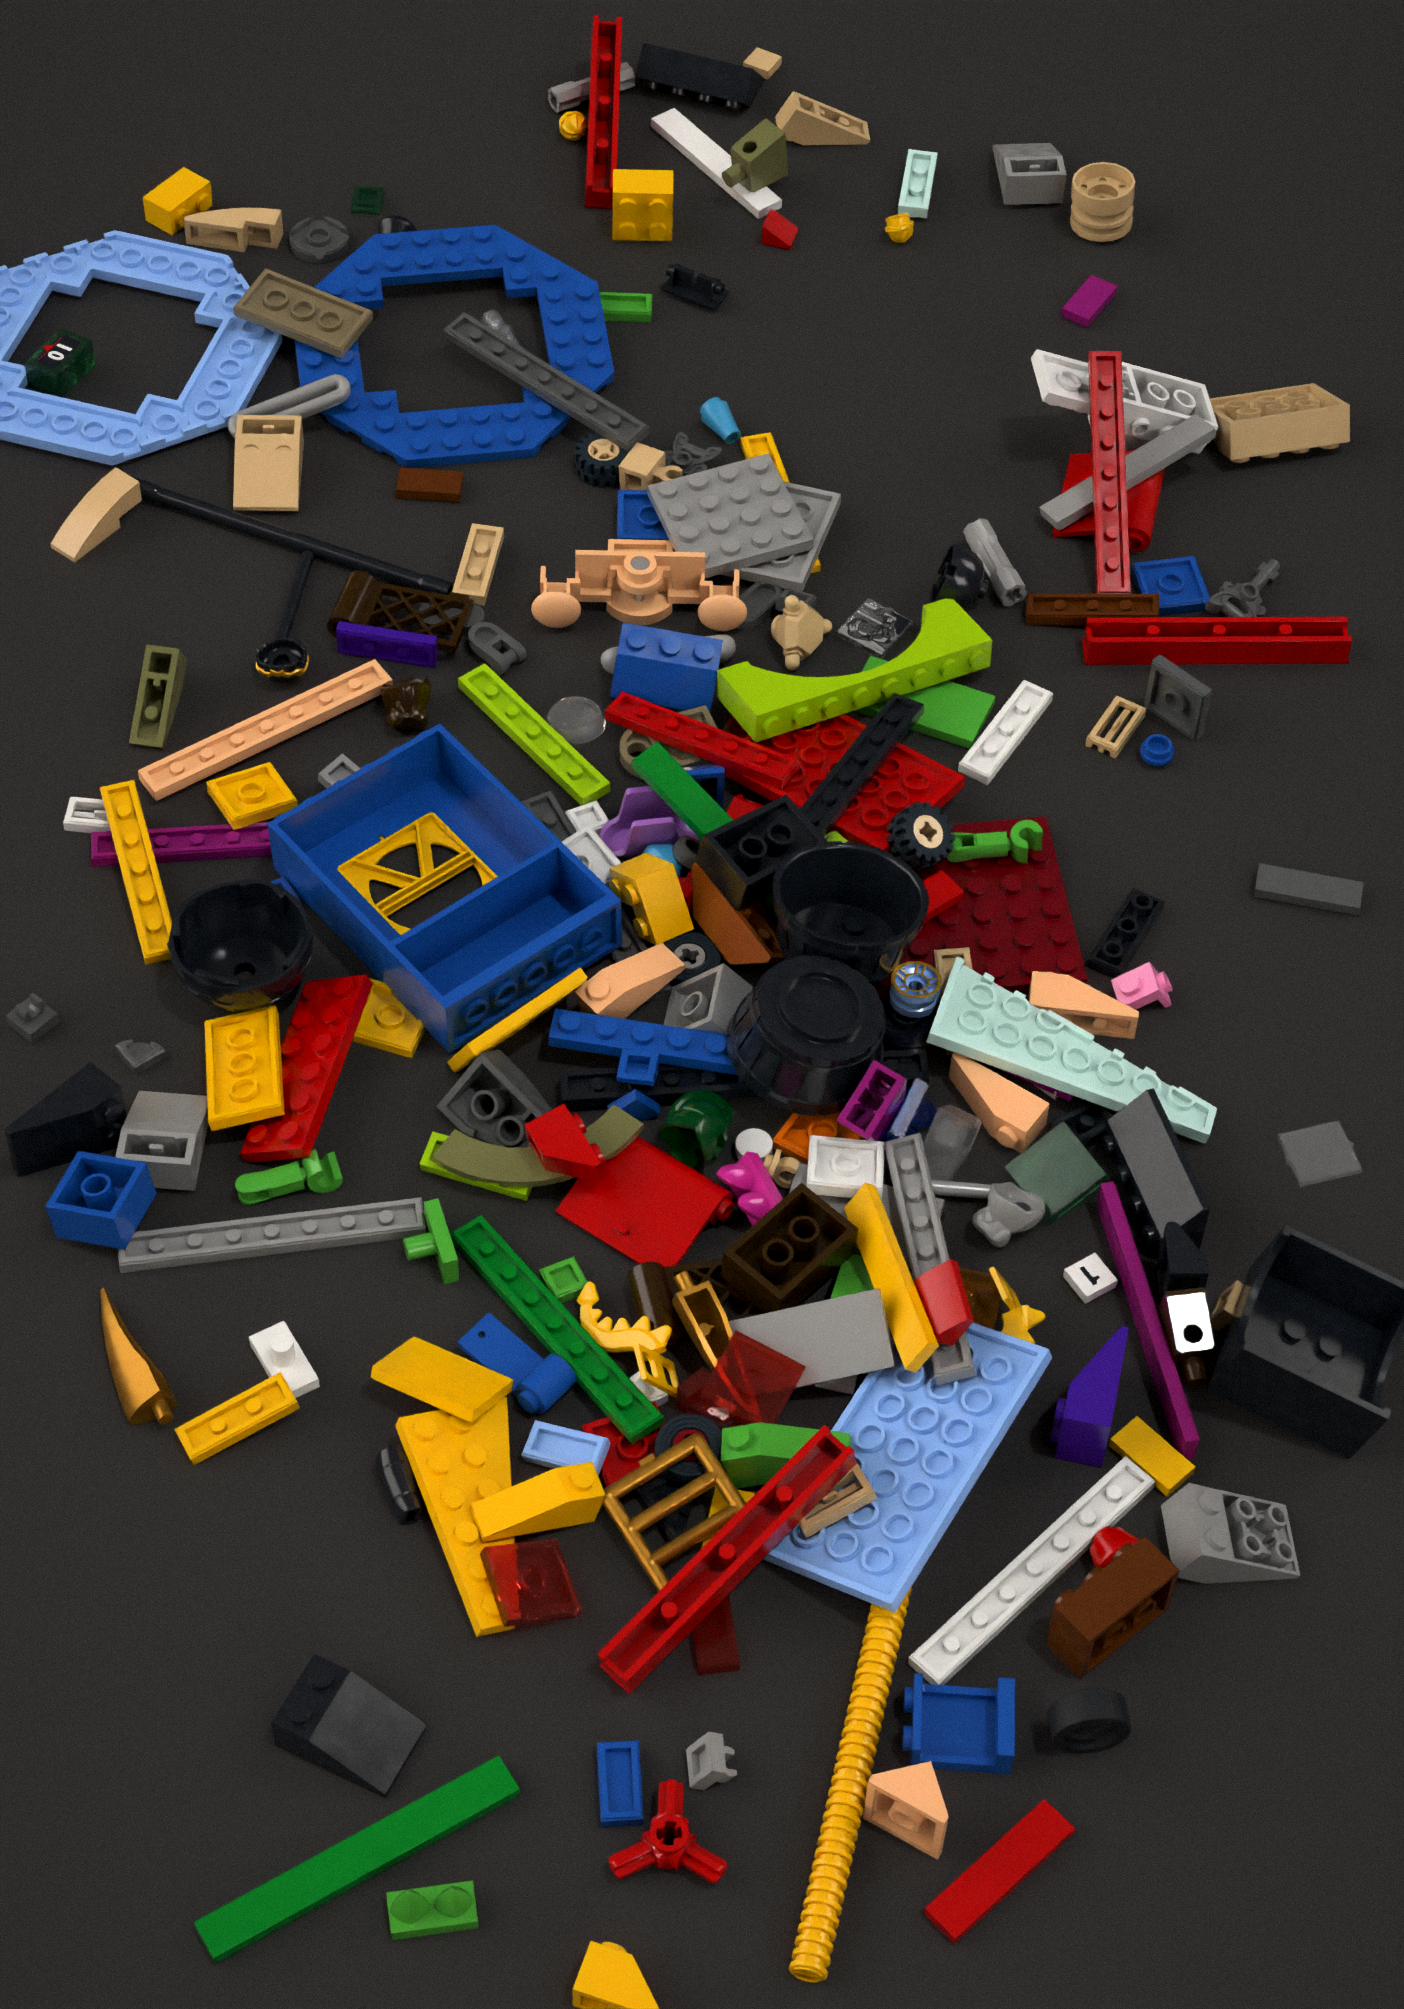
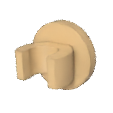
M776 1149L775 1155L767 1153L763 1164L771 1178L779 1186L791 1188L794 1179L792 1174H796L800 1162L793 1157L780 1158L782 1150Z

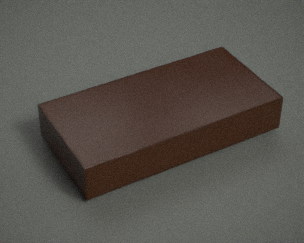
M400 467L396 486V498L460 502L464 472Z

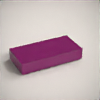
M1091 275L1062 307L1061 317L1088 328L1115 297L1118 286Z

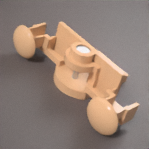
M608 539V550H575V578H567V583L547 582L546 566H541L540 595L535 598L531 606L534 618L542 625L551 628H563L573 624L581 613L579 602H606V612L621 622L636 625H649L665 619L672 613L673 604H700L698 607L700 621L706 627L716 631L733 630L739 627L747 617V607L739 599V570L734 569L733 586L713 585V581H705V552H673L670 540Z

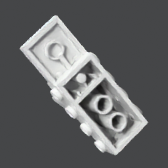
M1036 349L1031 357L1042 401L1052 406H1060L1072 409L1078 413L1088 414L1090 424L1088 363ZM1122 362L1125 451L1138 449L1195 414H1198L1217 431L1219 427L1205 384ZM1206 444L1192 451V453L1200 454Z

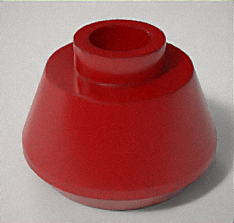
M1111 1526L1102 1528L1091 1540L1093 1544L1090 1548V1554L1094 1568L1097 1566L1106 1567L1113 1561L1114 1555L1122 1546L1127 1543L1134 1545L1140 1539L1121 1527L1112 1529Z

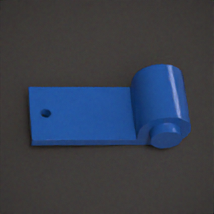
M487 1313L457 1342V1346L479 1365L514 1379L511 1393L517 1397L521 1407L529 1413L544 1414L577 1382L574 1370L564 1359L555 1354H549L543 1359L491 1313Z

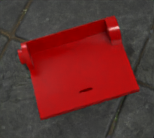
M1134 450L1125 451V456L1133 452ZM1091 453L1070 454L1062 493L1092 476ZM1165 468L1127 490L1129 551L1140 552L1147 549L1150 545ZM1093 511L1060 531L1054 527L1053 537L1094 535Z
M638 1136L611 1160H605L606 1162L602 1164L604 1179L594 1182L578 1178L555 1211L561 1217L637 1264L657 1262L663 1265V1267L680 1264L708 1222L712 1225L717 1224L719 1221L725 1222L733 1212L735 1203L732 1201L733 1193Z

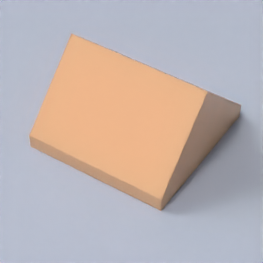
M931 1761L872 1774L868 1781L863 1819L938 1860L942 1853L949 1816Z

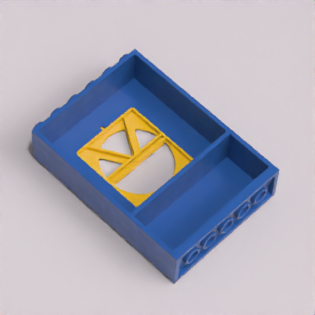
M440 723L427 731L421 732L414 739L392 749L388 754L372 763L364 765L357 772L335 782L331 787L313 797L307 798L300 805L284 814L278 815L267 823L274 870L281 877L285 876L293 890L381 982L389 986L392 994L417 1020L420 1019L424 1027L449 1054L493 1027L580 967L584 970L622 946L621 900ZM416 844L421 877L418 878L377 864L390 852L403 846ZM431 844L447 847L460 854L434 869ZM472 865L481 878L482 886L412 929L401 926L388 918L392 913ZM371 880H376L402 889L375 904L370 894L369 884Z

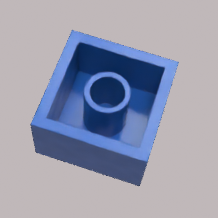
M78 1151L45 1208L56 1237L125 1250L157 1192L147 1163Z

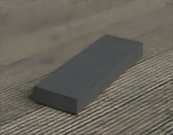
M1259 863L1253 897L1358 916L1364 882Z

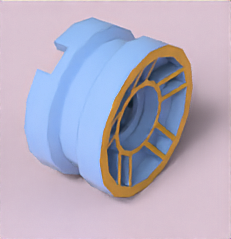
M909 961L899 965L891 975L889 995L890 1004L893 1009L899 1014L910 1018L925 1017L936 1011L940 1002L942 986L941 975L938 970L930 964L921 961Z

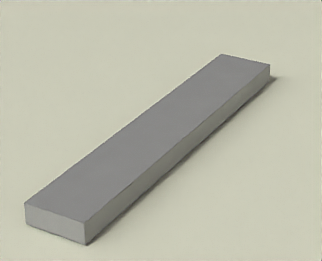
M1195 414L1126 455L1127 490L1216 438L1215 428L1198 414ZM1092 476L1040 506L1041 516L1060 531L1092 512Z

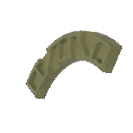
M613 1104L604 1115L586 1128L587 1133L584 1136L589 1144L595 1142L599 1146L605 1160H611L638 1137L644 1130V1124ZM454 1129L432 1156L434 1163L449 1172L472 1181L480 1180L496 1183L501 1187L525 1188L545 1186L575 1178L545 1170L532 1147L493 1145L469 1137L457 1129Z

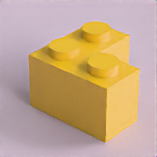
M644 853L609 868L612 878L609 881L610 889L621 902L633 907L636 916L633 919V924L640 938L658 945L694 929L673 863Z

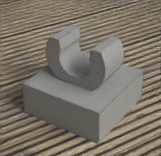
M708 1731L686 1749L690 1788L704 1791L716 1781L726 1783L737 1775V1770L726 1768V1761L735 1755V1751L731 1747L724 1746L723 1734Z

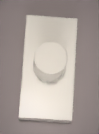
M285 1321L249 1336L250 1346L268 1377L270 1378L281 1372L295 1398L320 1387L319 1378Z

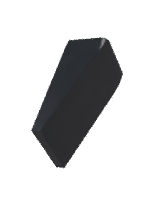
M1092 1102L1050 1120L1042 1136V1142L1062 1162H1068L1101 1141V1137L1105 1134L1107 1120L1115 1115V1113L1109 1108Z

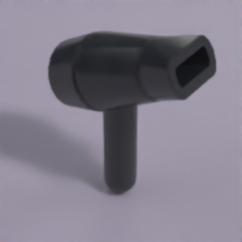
M403 1446L388 1447L376 1456L379 1479L393 1505L400 1525L413 1524L418 1521L422 1512L418 1484Z

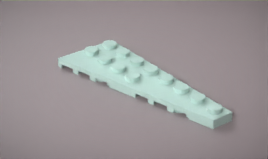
M956 956L926 1042L1117 1112L1146 1090L1154 1088L1174 1132L1206 1144L1217 1111L1215 1106L1181 1086L1179 1088L1173 1085L1169 1086L1161 1081L1152 1069L1147 1066L1144 1070L1123 1059L1125 1055L1123 1052L1116 1048L1111 1052L1094 1042V1035L1050 1009L1046 1011L1031 1005L1026 999V995L1017 990L1014 993L1009 992L994 983L995 977L987 972L983 976L965 966L964 959Z

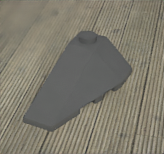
M500 1049L481 1052L436 1106L461 1132L471 1137H477L493 1145L523 1148L531 1147L527 1141L524 1125L552 1110L527 1076Z

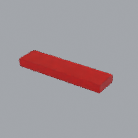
M1043 1799L924 1909V1915L955 1945L1074 1835L1075 1827Z

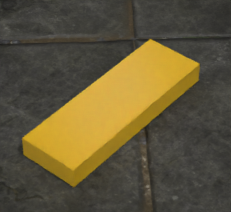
M279 1372L174 1430L194 1466L300 1409V1406L282 1373Z

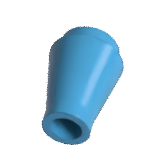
M714 397L702 405L700 408L701 421L720 436L726 444H732L740 438L741 431L738 429L726 401L721 400L719 397Z

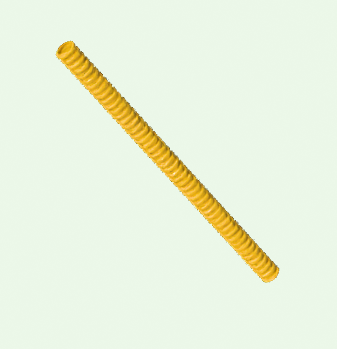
M910 1588L895 1613L872 1603L870 1605L871 1612L868 1615V1624L865 1627L866 1635L863 1637V1646L860 1650L861 1657L858 1660V1669L854 1676L856 1680L852 1685L853 1692L850 1695V1704L847 1707L848 1715L845 1718V1727L841 1734L843 1739L839 1743L840 1751L837 1753V1763H835L834 1775L831 1778L832 1787L828 1791L829 1799H827L825 1805L827 1811L823 1814L822 1819L824 1823L820 1827L821 1835L818 1837V1848H816L814 1854L816 1860L812 1863L811 1868L813 1872L809 1876L810 1885L806 1889L807 1897L803 1902L805 1910L801 1912L800 1919L802 1922L799 1923L797 1929L799 1935L796 1936L794 1942L797 1948H794L792 1951L793 1961L789 1965L790 1973L802 1981L817 1983L826 1980L828 1976L826 1968L829 1967L831 1962L829 1955L833 1952L834 1946L832 1942L836 1939L835 1929L838 1928V1917L842 1912L840 1904L843 1903L845 1898L843 1892L848 1884L846 1879L850 1875L849 1867L852 1864V1854L856 1848L854 1842L858 1838L857 1830L861 1825L860 1817H862L864 1811L862 1806L865 1804V1793L867 1792L868 1781L872 1774L870 1770L874 1765L873 1758L877 1751L875 1746L879 1742L878 1734L882 1728L883 1711L887 1705L886 1699L890 1692L888 1688L892 1682L891 1676L895 1669L896 1653L900 1646L898 1642L902 1637L903 1619H905L907 1614L908 1597L911 1594L912 1588Z

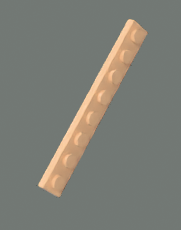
M374 659L139 769V780L152 797L158 801L381 695L383 684L393 685V679Z

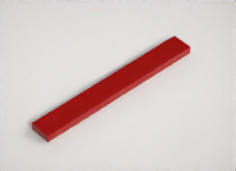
M1089 351L1088 373L1096 594H1131L1122 351Z

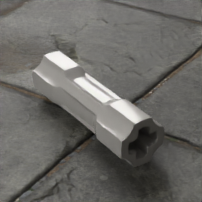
M627 62L621 63L620 91L635 86V74ZM590 77L577 82L569 81L549 88L548 100L551 108L556 113L577 107L581 102L589 100Z
M979 518L975 522L968 523L963 531L966 536L965 539L972 552L976 553L983 561L985 572L991 580L993 589L1002 605L1013 606L1015 603L1022 602L1028 594L1025 584L1017 570L1011 565L989 521Z

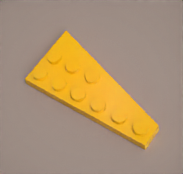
M507 1397L501 1399L471 1423L441 1409L399 1417L395 1424L396 1430L476 1637L514 1629L518 1623L514 1537L482 1542L479 1530L470 1511L472 1503L512 1487Z

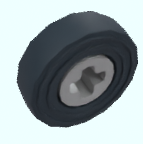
M686 932L663 943L682 962L684 957L695 960V964H691L689 961L683 962L686 965V969L669 982L671 987L721 965L720 951L711 939L703 934Z

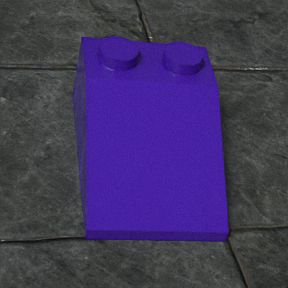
M1121 1326L1069 1384L1067 1398H1058L1050 1442L1057 1443L1055 1459L1102 1468L1113 1419L1129 1331L1128 1327Z

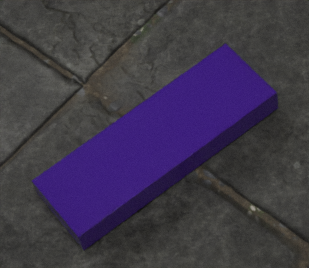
M338 622L336 628L338 653L436 668L438 662L437 636Z

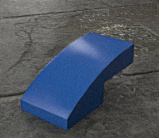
M622 1049L616 1077L617 1082L653 1086L660 1064L659 1052Z

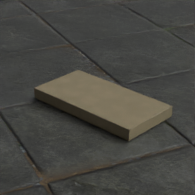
M266 268L233 307L234 315L341 359L373 320L372 310Z

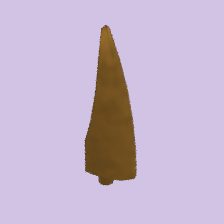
M688 1271L677 1274L674 1280L680 1292L675 1294L672 1304L689 1336L721 1386L731 1399L744 1410V1415L752 1424L762 1422L728 1318L710 1281L695 1286Z
M103 1287L100 1293L105 1346L112 1377L130 1425H138L157 1418L159 1424L166 1425L174 1419L171 1410L178 1406V1403L164 1375L156 1368L135 1341L108 1291Z

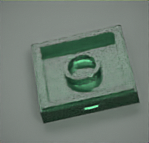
M1064 1121L1004 1166L1021 1189L1038 1194V1196L1043 1198L1045 1203V1214L1043 1217L1049 1225L1096 1190L1100 1183L1109 1180L1107 1174Z

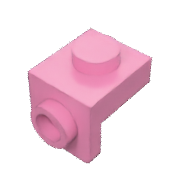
M1150 962L1111 980L1117 1000L1135 1010L1155 1000H1159L1165 1008L1172 1005L1168 992L1172 991V986L1164 971L1158 973Z

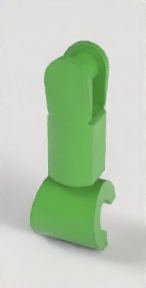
M1022 820L1013 826L1010 837H1007L1006 831L976 834L950 833L955 835V841L950 843L954 847L948 853L947 860L957 863L976 858L1008 856L1009 851L1015 860L1027 863L1028 847L1034 851H1041L1043 830L1035 821Z
M314 1149L310 1157L302 1158L301 1168L297 1161L265 1171L239 1176L235 1182V1187L240 1203L252 1206L271 1197L274 1198L305 1189L304 1182L306 1181L309 1188L317 1193H329L341 1186L343 1178L335 1152L327 1153L323 1159L319 1160L317 1150Z

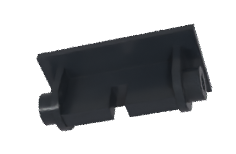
M678 263L674 265L669 264L666 276L670 278L661 288V291L712 310H716L729 294V290L725 289V284L721 283V279L699 273L697 278H694V270L683 267Z

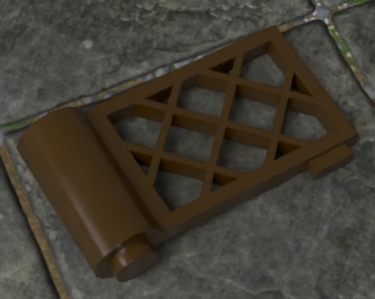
M354 571L346 578L327 622V628L337 638L336 628L339 621L370 626L371 622L385 617L389 624L380 628L403 631L402 628L416 623L421 630L415 633L432 636L448 629L452 634L451 640L437 638L438 650L456 653L474 608V600L469 599V595L450 592L449 595L380 583L368 572ZM383 595L397 597L399 601L384 606L381 599ZM424 602L429 603L431 607L416 612L412 605ZM456 608L461 609L462 613L448 618L444 611ZM402 609H406L410 614L397 621L391 615ZM437 614L442 621L428 627L423 619Z
M722 1259L663 1267V1265L657 1262H645L633 1267L628 1272L627 1280L638 1318L640 1319L642 1316L649 1317L651 1331L664 1325L672 1328L666 1349L673 1347L681 1337L689 1336L672 1304L675 1294L680 1292L674 1277L683 1271H688L690 1277L699 1282V1284L710 1281L714 1291L723 1296L720 1299L722 1307H724L728 1300H731L746 1309L743 1315L731 1316L726 1313L728 1321L764 1314L746 1297L735 1292L736 1289L733 1286L728 1288L712 1279L716 1272H721Z

